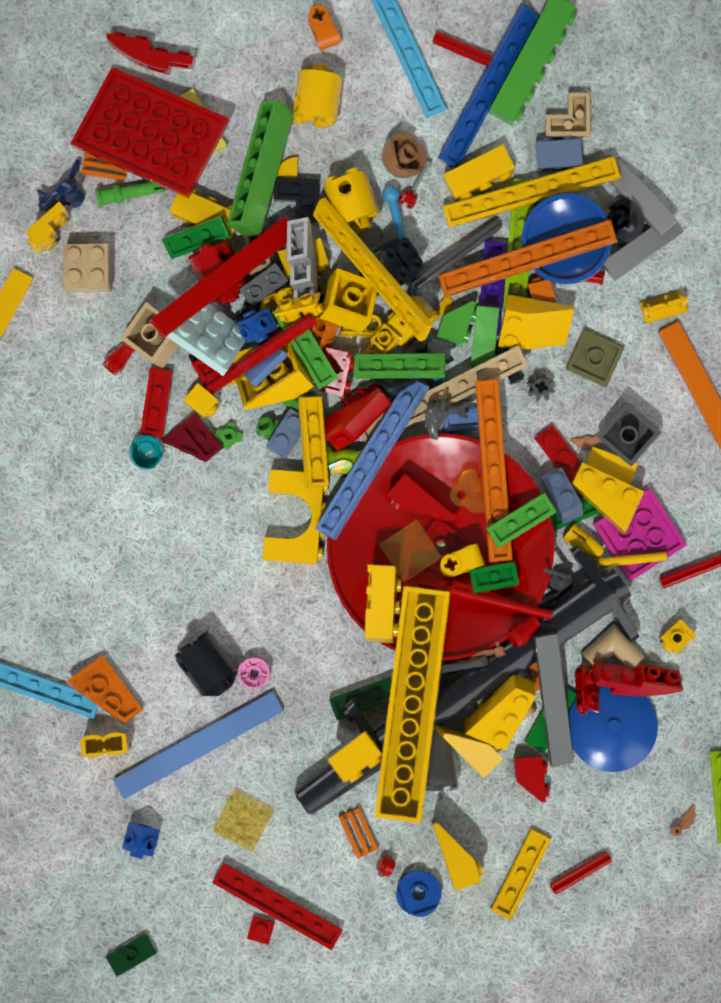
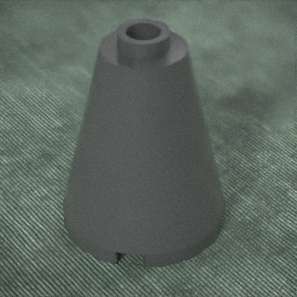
M434 730L426 791H443L444 787H450V791L458 789V779L451 745Z

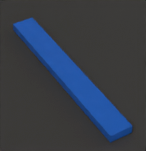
M526 4L520 5L438 156L439 160L452 169L460 166L540 18Z

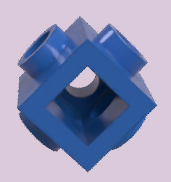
M268 307L257 312L255 309L250 310L242 315L244 319L236 323L246 343L254 340L256 343H260L269 338L267 335L269 332L278 328Z
M129 822L122 849L130 851V856L143 859L144 855L153 857L160 830L147 825Z

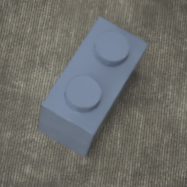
M574 136L562 137V140L553 141V138L539 139V142L535 143L536 172L564 171L582 166L581 139H575Z
M290 408L266 445V449L284 460L287 459L301 437L299 413Z
M562 468L541 477L542 487L562 524L583 515L582 503Z

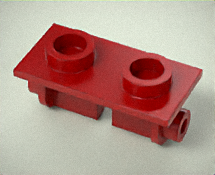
M580 664V669H577L574 674L576 691L582 690L581 693L576 694V709L580 714L588 713V709L598 713V685H595L593 670L586 665Z

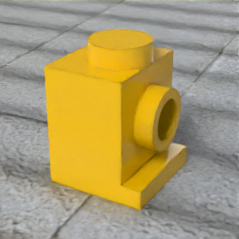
M679 619L659 637L662 641L660 646L668 654L672 652L675 655L697 635L682 619ZM675 634H679L681 637L678 643L673 640Z

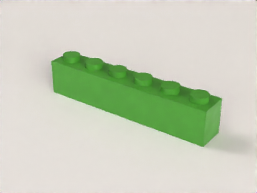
M567 0L548 1L494 100L489 114L511 126L515 121L519 122L525 112L522 109L525 101L530 103L536 92L533 90L535 83L540 84L546 73L543 71L546 63H552L556 52L553 51L556 44L561 46L567 34L563 31L567 25L572 26L577 16L574 13L576 5Z
M278 100L261 101L228 218L227 226L244 236L261 235L292 123L293 110Z

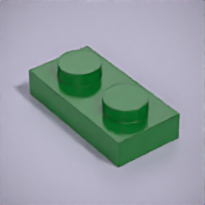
M515 562L469 570L473 594L519 585Z

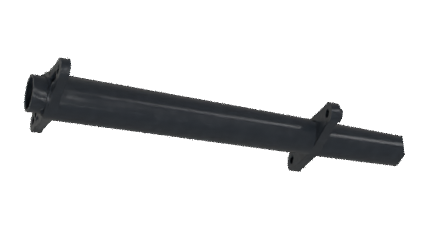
M577 544L569 549L587 579L545 608L546 610L553 611L551 620L536 617L541 626L538 627L525 646L521 645L519 648H516L506 639L500 643L501 647H504L505 656L496 657L495 654L486 657L488 661L486 666L458 670L440 683L434 728L437 725L442 726L500 687L513 674L518 675L537 662L533 636L556 632L558 634L559 646H561L608 613H611L631 642L638 639L640 636L628 619L621 604L631 597V593L617 572L610 567L600 574ZM350 700L345 704L347 709L343 712L350 722L355 720L361 734L368 732L383 752L386 723L373 731L355 703ZM381 762L372 769L368 766L362 770L364 775L353 783L350 780L344 783L329 763L294 789V794L307 814L313 815L380 771Z

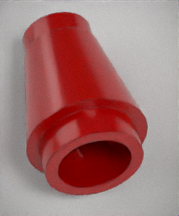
M124 342L104 357L105 361L102 364L113 375H116L118 372L121 373L135 350Z
M531 615L529 618L509 628L506 636L516 648H519L521 645L525 646L541 624L536 617Z

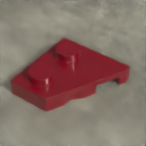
M194 413L162 440L163 443L204 462H208L224 449L197 413Z

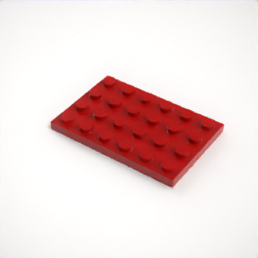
M111 67L70 144L76 149L189 199L230 120L221 114Z

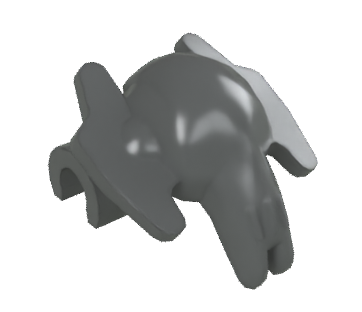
M432 400L425 412L424 428H428V433L433 440H438L437 429H442L448 414H458L461 418H468V415L465 413V407L474 410L475 405L470 401H462L458 405L446 406V401L436 403V400Z

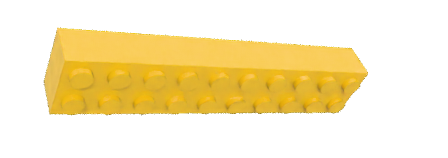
M406 586L403 589L375 818L422 823L450 592Z

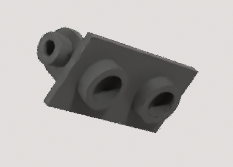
M274 263L239 288V290L253 307L288 282V279L283 274L281 268Z

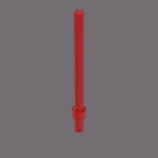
M420 578L418 582V587L450 592L453 596L551 620L553 611L482 593L473 594V591L447 585V582L440 580L435 582Z

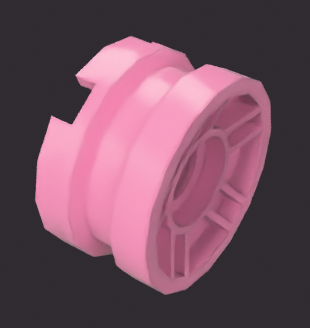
M249 658L241 664L238 676L240 682L245 687L259 689L268 683L270 669L265 661L259 658ZM253 669L259 672L256 678H252L250 675V671Z

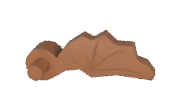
M586 436L571 438L570 441L576 444L577 448L583 447L587 449L589 447L593 448L601 440L597 436L592 438Z
M495 642V649L478 652L470 657V659L488 657L493 654L496 657H502L506 654L500 642Z
M691 805L688 811L681 817L678 825L670 828L672 836H680L682 829H688L694 824V818L697 816L695 805Z

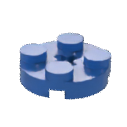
M414 870L405 874L398 882L396 889V898L401 909L416 917L427 916L434 912L442 896L438 880L429 872ZM416 887H419L420 890H425L421 900L412 896Z

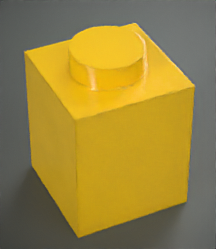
M198 383L183 400L185 404L204 419L208 416L212 418L219 410L217 406L219 400Z

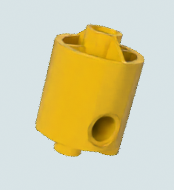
M314 64L298 72L292 115L293 123L305 125L306 122L314 123L315 128L320 126L322 129H327V125L334 126L337 122L342 77L335 74L329 66Z
M358 167L345 171L346 175L339 178L331 176L325 179L326 185L324 190L329 203L346 223L353 228L355 233H360L370 229V221L379 217L381 213L366 172L359 171ZM351 187V191L345 194L346 189Z

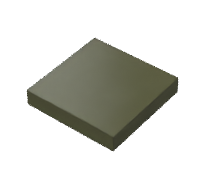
M583 329L565 370L606 388L625 347L587 329Z

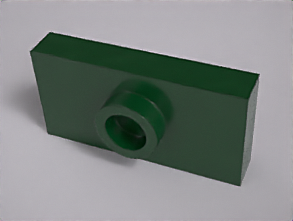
M145 933L106 956V959L118 977L154 956L157 952Z

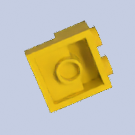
M60 202L25 231L29 237L27 242L37 254L43 253L45 250L51 251L58 244L56 240L59 239L55 229L61 230L69 222L67 219L70 216Z

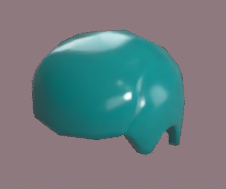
M150 435L139 436L129 447V458L136 467L142 470L154 469L162 460V445L158 439ZM152 451V454L150 456H142L143 454Z

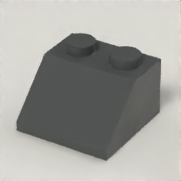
M628 402L597 438L629 466H632L658 438L662 431Z

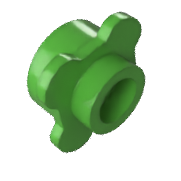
M265 416L258 421L256 434L258 436H265V439L269 440L280 425V422Z
M232 422L227 423L226 427L222 430L218 429L216 431V437L221 439L225 449H230L233 444L242 440V434L237 432L236 426Z

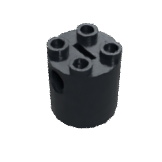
M405 237L389 240L372 251L400 286L413 280L423 267V261L419 257L417 250L410 240ZM359 271V276L365 278L364 275Z
M207 630L197 637V640L192 643L193 645L189 642L174 655L175 661L201 697L220 696L233 686L238 673V669L214 635L210 634Z

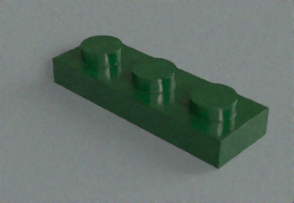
M392 676L329 699L336 720L347 717L343 711L347 709L345 704L350 700L355 703L360 712L389 702Z

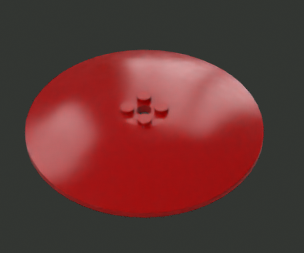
M442 433L438 434V440H433L430 434H425L395 443L336 541L327 536V561L334 589L342 605L357 625L365 631L368 600L367 586L369 585L368 565L396 566L398 578H402L401 592H397V601H400L401 613L404 586L421 588L418 587L420 578L435 582L440 580L447 582V585L473 591L469 572L454 577H447L440 570L441 560L444 556L473 544H478L485 562L484 567L515 562L519 581L518 586L480 593L537 607L551 577V574L544 572V568L552 569L554 532L551 517H548L511 540L512 561L489 562L480 441L471 437ZM504 453L508 509L510 514L541 495V492L526 471ZM406 474L457 517V521L454 524L405 512L402 508L398 511L388 503L390 498L387 494L402 476ZM439 542L445 543L448 547L447 552L443 555L437 554L434 550L435 545ZM447 561L445 569L449 568L451 571H454L456 563ZM450 595L442 660L467 658L478 652L495 647V642L502 643L508 639L506 634L509 632V628L529 618L531 615ZM396 614L395 623H399L400 614ZM394 637V643L381 644L396 651L397 637Z

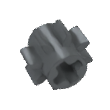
M546 374L540 379L534 375V384H527V387L532 388L528 396L535 395L536 402L542 397L548 401L547 393L552 394L555 392L554 389L550 388L554 381L550 380L548 382L545 379ZM540 383H543V387L547 389L542 393H538V388L535 387Z

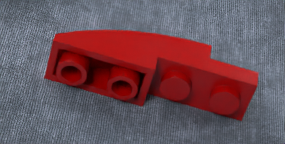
M122 32L107 33L108 43L117 52L146 69L170 75L171 66L190 70L194 69V56H190L191 54L188 52L178 51L177 53H171L168 49L160 47L152 50V42L145 36L136 35L133 38L127 37Z
M597 661L592 666L595 685L609 687L611 694L657 696L677 693L683 690L678 670L646 664H639L635 669Z

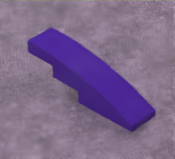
M485 241L483 260L507 253V243ZM505 279L481 286L480 305L499 307L497 336L500 335Z

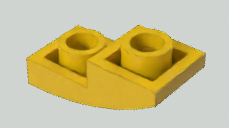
M384 323L370 339L372 343L362 354H392L402 338Z
M593 447L586 465L627 484H631L638 463L629 466L619 456Z

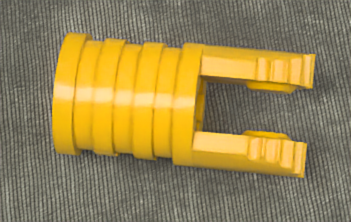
M576 523L572 525L562 538L572 546L577 544L584 554L591 559H598L604 552L601 545L586 531L582 530L581 527L577 526Z

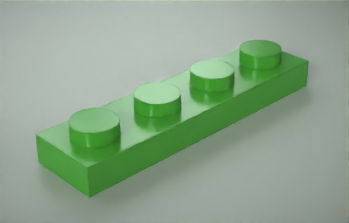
M275 316L283 331L297 322H281L279 316ZM310 330L291 342L319 390L339 379Z
M445 353L355 354L354 377L355 379L445 378L446 355Z

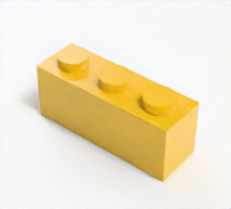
M502 144L443 174V181L454 202L472 198V193L478 190L481 192L489 190L493 187L492 183L497 180L504 182L512 177L511 173L515 171V166Z
M193 190L189 199L177 194L169 210L170 216L194 226L220 215H223L227 223L232 206L227 205L225 208L218 205V200L209 196L205 199L198 196L199 192ZM228 226L232 235L227 239L231 243L236 231Z

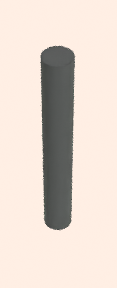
M486 657L445 663L442 664L441 673L486 666L488 661Z

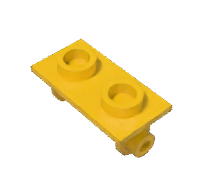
M682 290L639 303L645 324L689 312L686 305L688 300L686 295H683Z
M306 293L298 298H286L278 303L274 315L279 316L280 321L285 323L300 320L302 318L300 312H303L304 316L309 313L313 314V316H318L321 312H324L323 304L318 303L321 293Z

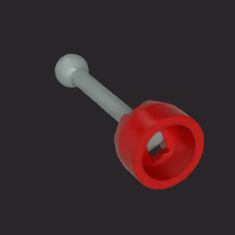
M427 158L426 165L422 168L411 190L403 191L397 200L398 203L403 205L406 202L408 204L406 207L413 209L417 201L414 192L427 168L432 166L431 159Z

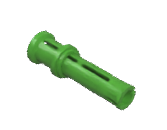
M146 181L122 187L115 184L111 188L101 190L95 188L99 208H103V205L121 204L126 199L163 193L164 188Z

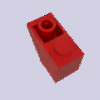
M542 756L513 758L515 781L540 802H546V797H550L549 784L544 783V774H547L546 760H542Z

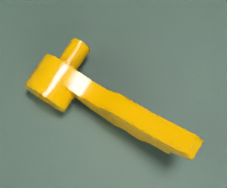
M444 296L443 300L438 304V309L435 312L439 316L447 314L448 310L451 309V303L453 302L450 298L451 296ZM439 316L432 323L436 322Z

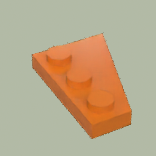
M103 655L65 682L123 724L143 711L142 707Z

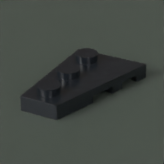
M415 337L400 353H445L446 364L454 361L450 354L428 338L419 342ZM419 378L375 379L374 381L376 385L391 396H394L415 384Z

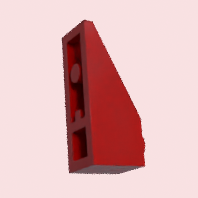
M379 388L325 417L324 429L326 439L337 451L355 442L392 404L390 399Z
M406 474L402 476L387 494L390 498L388 503L398 511L402 508L405 512L454 524L457 521V517Z

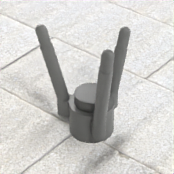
M544 568V572L552 574L549 583L556 592L542 598L539 605L556 597L566 594V591L571 590L573 587L572 574Z

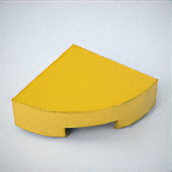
M298 157L289 158L281 163L276 178H297Z

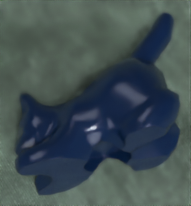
M78 159L75 160L67 176L60 179L52 190L48 192H43L40 189L37 190L40 211H46L47 213L58 202L63 206L69 205L73 208L82 205L85 193L81 190L75 178L80 167Z

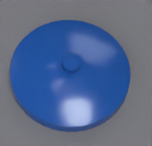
M568 193L554 195L539 203L527 217L522 231V248L607 221L608 218L595 202L584 196ZM612 244L533 270L544 279L553 283L565 285L580 283L591 278L601 270L608 260Z
M598 686V713L588 709V713L580 714L576 709V699L569 710L568 721L572 748L582 761L598 770L607 772L628 770L642 762L655 744L658 733L656 712L647 696L611 694L609 687Z

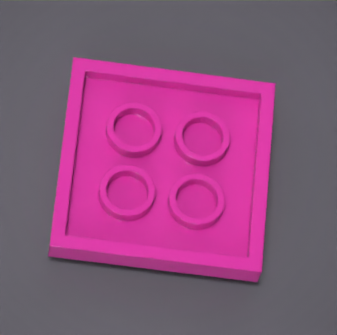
M651 489L644 492L628 529L623 535L605 518L593 524L613 557L666 552L668 558L687 546ZM662 561L620 565L619 567L630 582Z

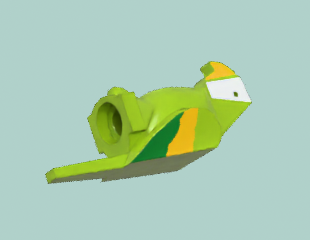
M326 447L328 474L348 475L364 448L358 452L352 449L332 451L330 447ZM294 469V471L304 472V469Z

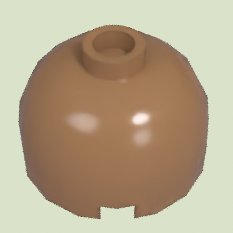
M400 132L391 137L385 143L381 153L382 162L386 170L394 177L403 179L420 173L427 162L421 142L417 143L413 139L415 136L407 132Z

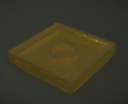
M415 520L379 544L391 564L396 566L397 573L404 583L442 558L418 520Z
M233 791L213 832L253 852L274 811Z

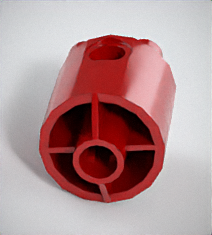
M225 239L213 247L211 244L200 247V252L190 255L188 259L198 282H200L234 256L235 253L229 240ZM242 278L212 302L228 305L237 301L240 298L238 292H240L239 288L247 283L246 278Z

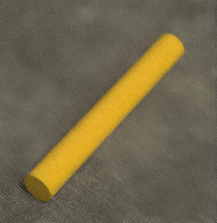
M666 552L600 558L598 559V567L667 561Z

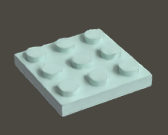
M210 304L167 336L222 376L227 372L245 343V339L241 336L236 322Z

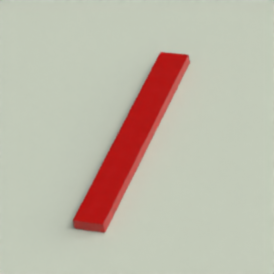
M283 217L151 318L149 322L162 338H166L287 244L288 219Z

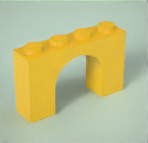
M270 469L268 493L292 495L304 500L311 511V523L306 532L297 538L264 537L263 561L317 565V560H322L323 547L318 546L319 538H324V534L317 531L315 527L320 521L321 515L326 511V502H322L323 493H327L328 487L305 488L304 472Z

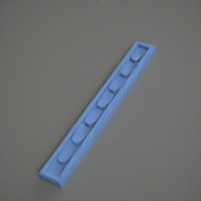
M416 380L415 384L398 393L315 527L317 531L336 541L429 390L428 385Z
M272 691L113 779L123 799H126L283 712V709Z

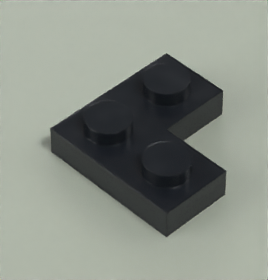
M276 178L274 201L296 202L295 220L308 217L310 224L318 225V221L314 218L313 213L319 199V179Z

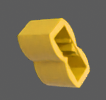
M124 732L109 733L105 736L94 734L80 739L81 754L88 758L99 757L104 754L120 755L130 750L129 737Z

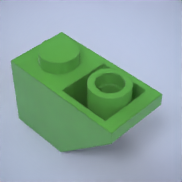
M471 301L445 314L436 339L458 347H462L463 342L468 343L472 332L468 330L470 321L475 322L476 302Z

